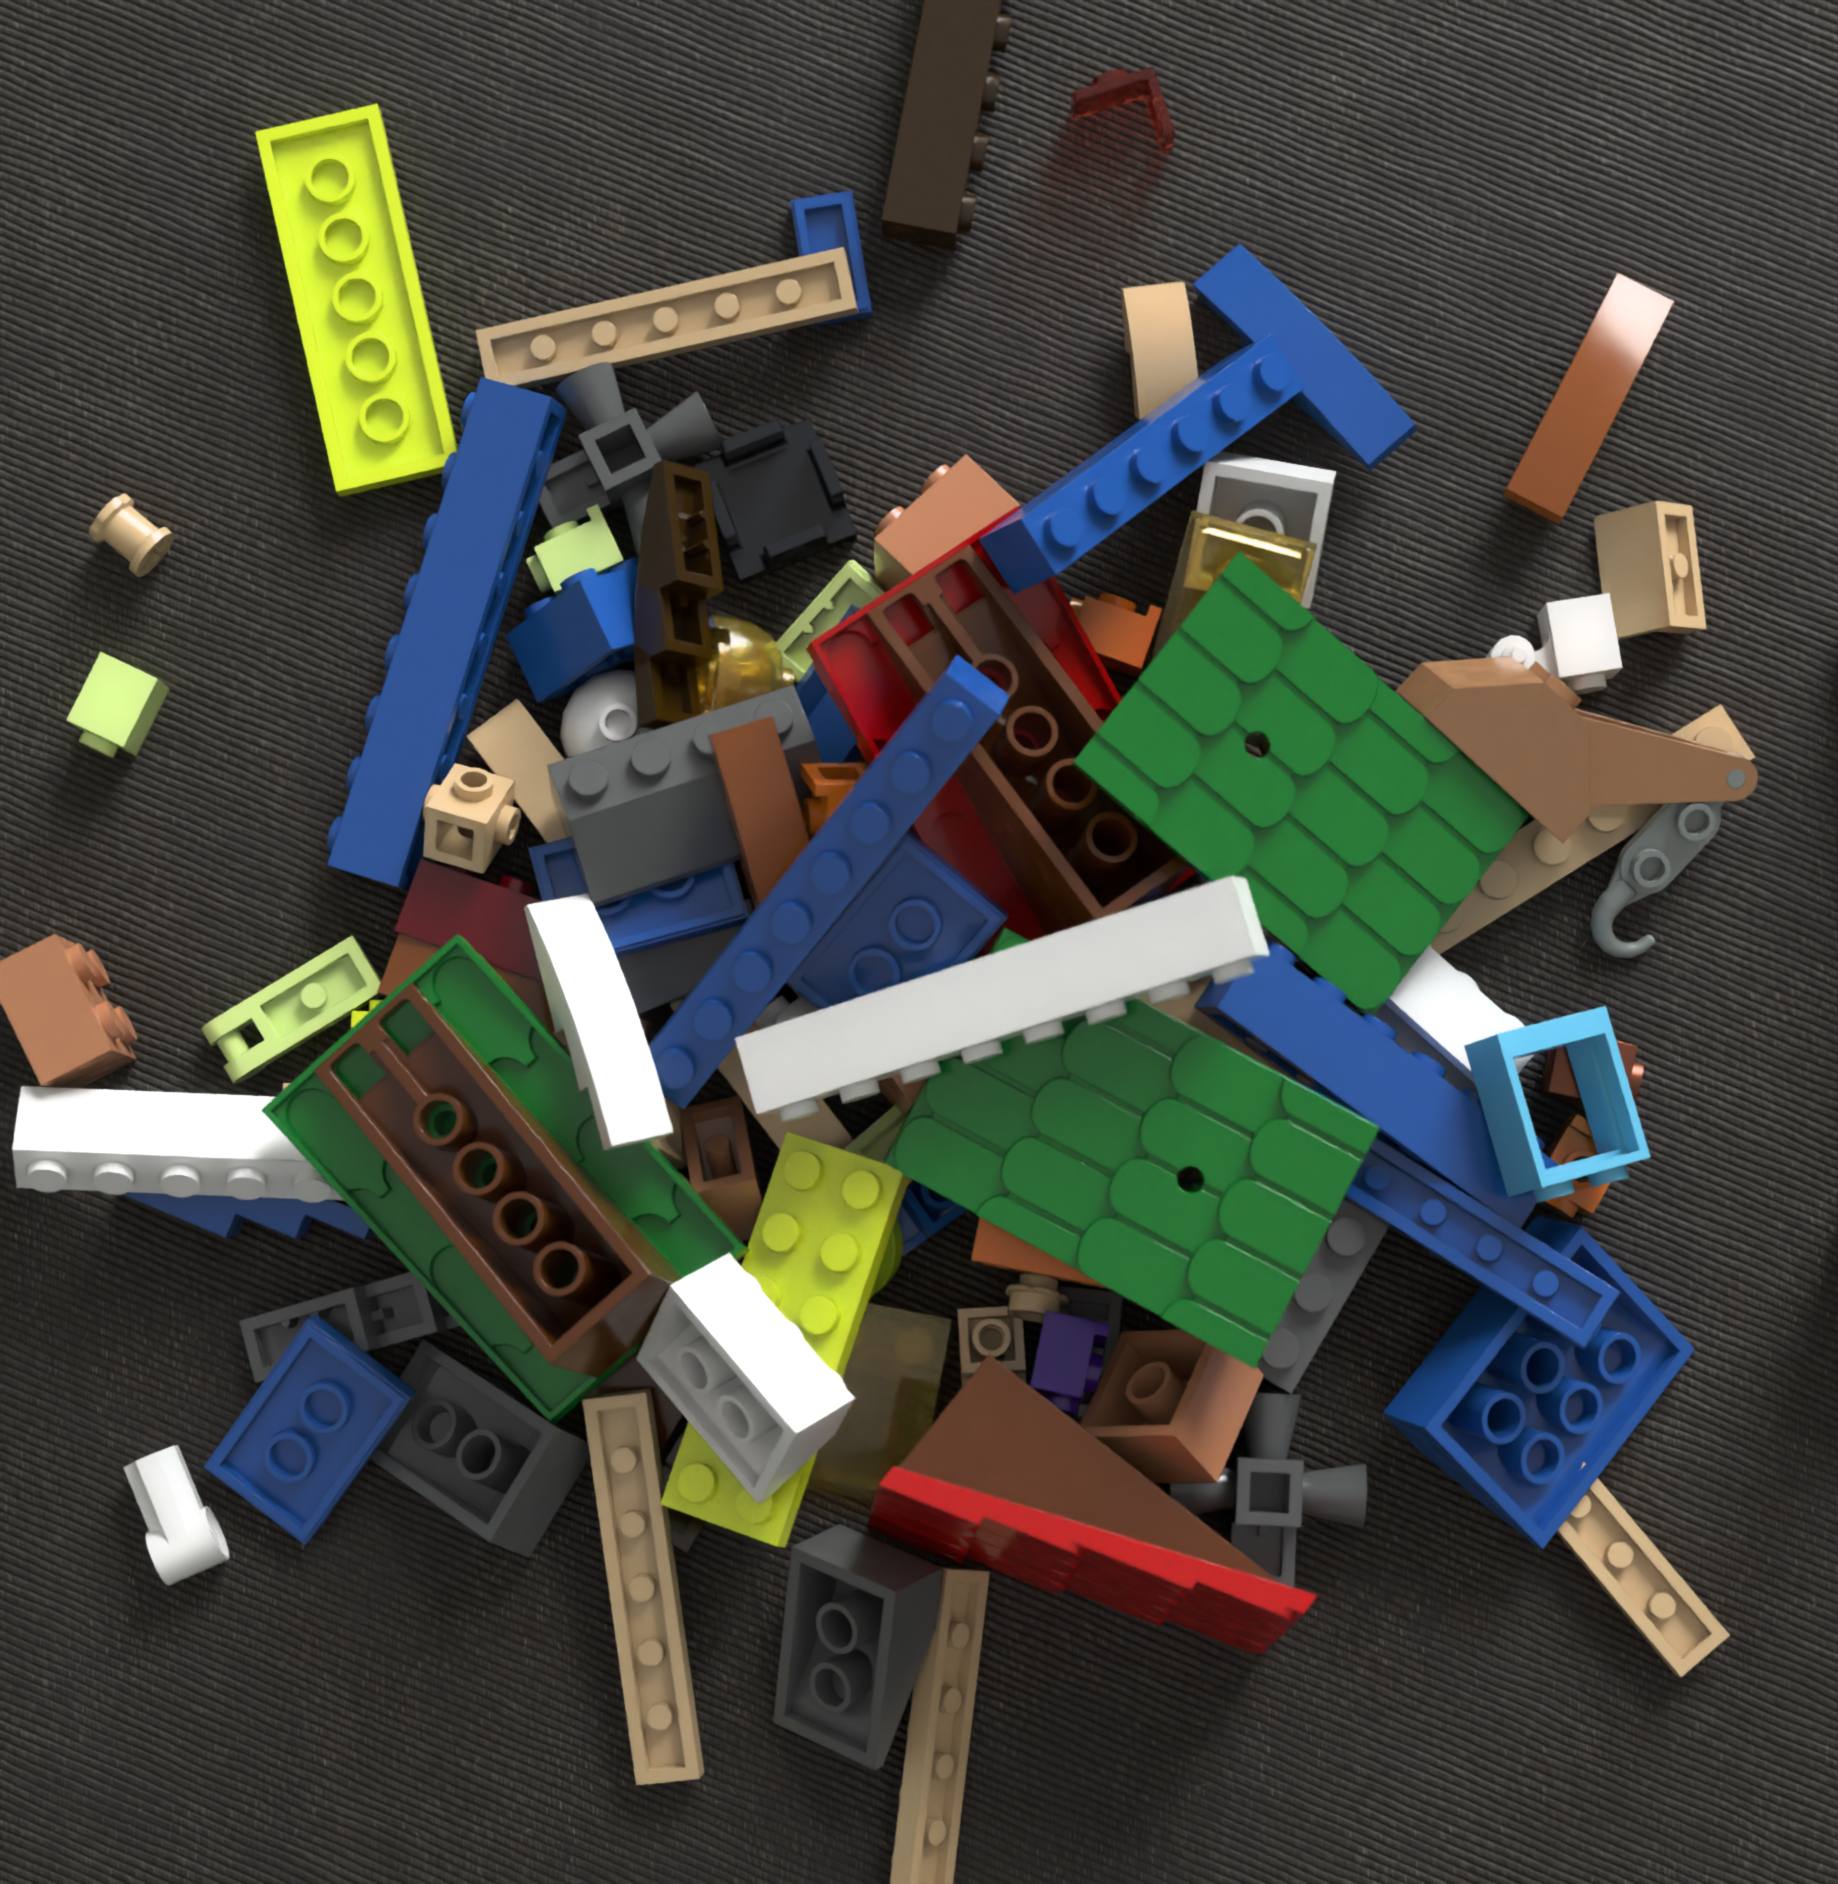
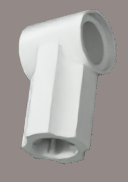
M178 1445L155 1452L123 1467L136 1502L149 1529L145 1534L149 1554L159 1576L166 1585L170 1586L229 1560V1549L223 1531L211 1509L203 1506Z

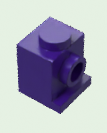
M1046 1311L1030 1387L1067 1416L1077 1417L1083 1391L1096 1393L1103 1355L1091 1353L1092 1346L1104 1349L1110 1324Z

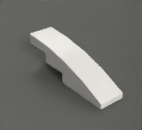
M586 893L525 906L524 910L555 1032H565L579 1091L589 1090L604 1151L670 1135L673 1133L672 1125L635 1004L611 942L589 894Z

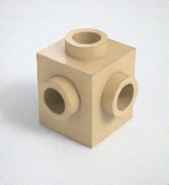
M455 763L441 785L433 784L425 798L422 817L425 821L423 857L484 874L502 844L511 845L519 828L521 811L519 808L513 807L515 780L489 773L481 768Z

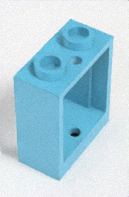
M1606 1006L1495 1034L1464 1045L1508 1197L1533 1190L1536 1202L1539 1203L1574 1193L1572 1179L1582 1176H1588L1591 1188L1628 1178L1629 1175L1625 1164L1650 1158ZM1566 1046L1598 1155L1545 1169L1514 1059Z

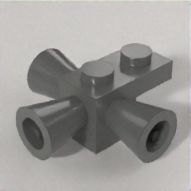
M609 362L597 363L573 373L556 388L557 395L586 431L578 435L583 446L582 450L551 464L539 503L552 529L570 521H577L579 525L591 521L586 509L598 504L603 515L624 505L637 558H639L641 532L654 464L661 460L673 462L720 450V442L722 440L697 391L646 429L636 408L625 412L613 365Z
M1256 1392L1243 1422L1248 1456H1232V1469L1224 1467L1217 1483H1167L1166 1494L1193 1515L1230 1510L1229 1543L1278 1582L1294 1588L1296 1529L1301 1527L1302 1513L1363 1528L1367 1505L1366 1464L1303 1472L1304 1461L1287 1458L1302 1395Z

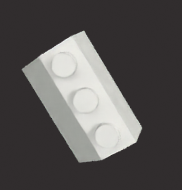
M730 1253L670 1285L636 1358L758 1504L767 1500L836 1434L855 1399L846 1389L838 1373L826 1366L804 1340L799 1328L782 1315L764 1294L757 1279L750 1273L745 1272Z

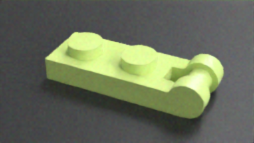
M350 936L204 1025L201 1030L211 1046H219L228 1061L224 1069L233 1084H237L257 1074L271 1062L351 1015L352 1011H357L366 1006L370 1000H375L382 996V994L378 993L381 979L354 936ZM254 1022L264 1041L249 1048L240 1031Z

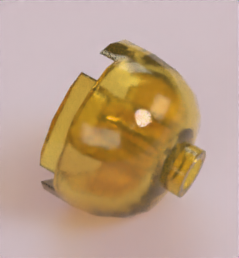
M708 615L709 626L712 628L710 634L714 660L696 668L702 714L794 685L793 671L789 668H783L781 650L768 632L753 622L734 617Z

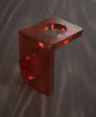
M1153 67L1128 74L1126 69L1111 70L1094 78L1091 81L1092 86L1072 93L1070 110L1074 119L1144 98L1162 153L1172 151L1175 132Z

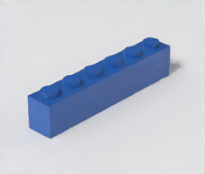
M1270 334L1222 359L979 538V541L1013 594L1056 576L1305 387L1273 335Z
M1265 939L1270 956L1251 962L1254 970L1253 974L1215 985L1214 979H1211L1194 1006L1197 1010L1292 1080L1377 1124L1380 1129L1376 1138L1521 1229L1537 1203L1533 1190L1508 1197L1477 1092L1468 1088H1463L1462 1091H1459L1443 1079L1447 1070L1440 1063L1418 1051H1414L1412 1055L1394 1042L1397 1033L1389 1025L1369 1014H1364L1361 1018L1344 1005L1347 996L1342 990L1323 978L1314 976L1312 980L1293 967L1297 961L1296 957L1286 948L1272 940ZM1536 1136L1545 1169L1560 1166L1542 1153L1545 1143Z

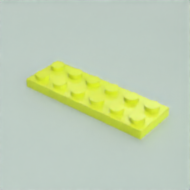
M378 104L255 132L337 494L339 497L441 474L447 458L451 453H457L458 447L382 114Z
M786 1132L747 1247L750 1251L744 1256L741 1267L745 1272L750 1273L757 1279L764 1294L787 1320L793 1322L799 1328L804 1340L826 1366L843 1378L910 1178L886 1163ZM688 1421L660 1504L773 1546L786 1548L818 1451L767 1500L758 1504Z

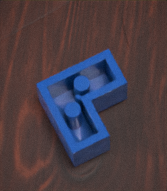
M632 558L621 562L602 575H598L595 568H590L568 577L560 584L563 590L560 595L545 598L524 610L526 620L506 634L537 703L573 694L578 687L593 675L613 670L620 664L634 661L635 592L639 558Z

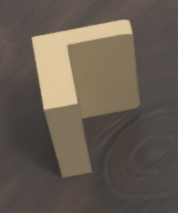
M1652 501L1596 516L1594 519L1601 590L1602 594H1610L1617 639H1626L1656 631L1689 634L1706 630L1692 505Z

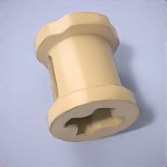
M123 493L113 498L99 512L89 529L88 535L97 543L104 541L130 562L129 570L137 577H141L150 572L162 560L170 549L175 535L166 527L156 528L133 508L134 501L127 494Z

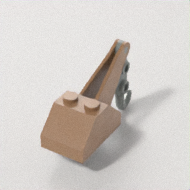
M1512 657L1422 662L1396 690L1402 698L1456 745L1465 756L1516 800L1528 814L1561 843H1564L1590 815V806L1663 804L1623 847L1618 856L1617 864L1608 887L1600 895L1592 909L1590 927L1593 939L1602 951L1614 957L1632 958L1641 955L1655 943V938L1652 935H1645L1634 942L1619 940L1613 933L1612 924L1614 918L1625 906L1650 894L1657 893L1669 885L1717 833L1721 823L1720 809L1725 801L1745 799L1754 791L1758 782V772L1754 764L1736 751L1702 744L1575 708L1582 701L1581 698L1557 676L1551 675L1536 661L1529 669H1526Z

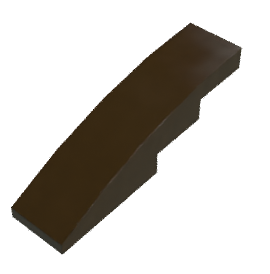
M666 460L655 463L653 467L641 532L635 592L634 668L639 727L652 730L702 715L696 668L714 660L706 600L724 592L709 472Z

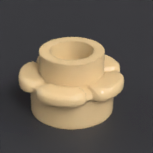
M1021 1274L1019 1284L1008 1285L1005 1290V1295L1010 1297L1007 1313L1012 1317L1036 1323H1043L1046 1311L1060 1313L1061 1306L1068 1304V1297L1057 1291V1280L1037 1274Z

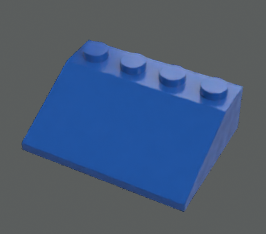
M1537 1215L1525 1232L1620 1291V1296L1585 1350L1482 1285L1388 1405L1383 1414L1425 1457L1535 1547L1544 1549L1695 1349L1582 1226Z

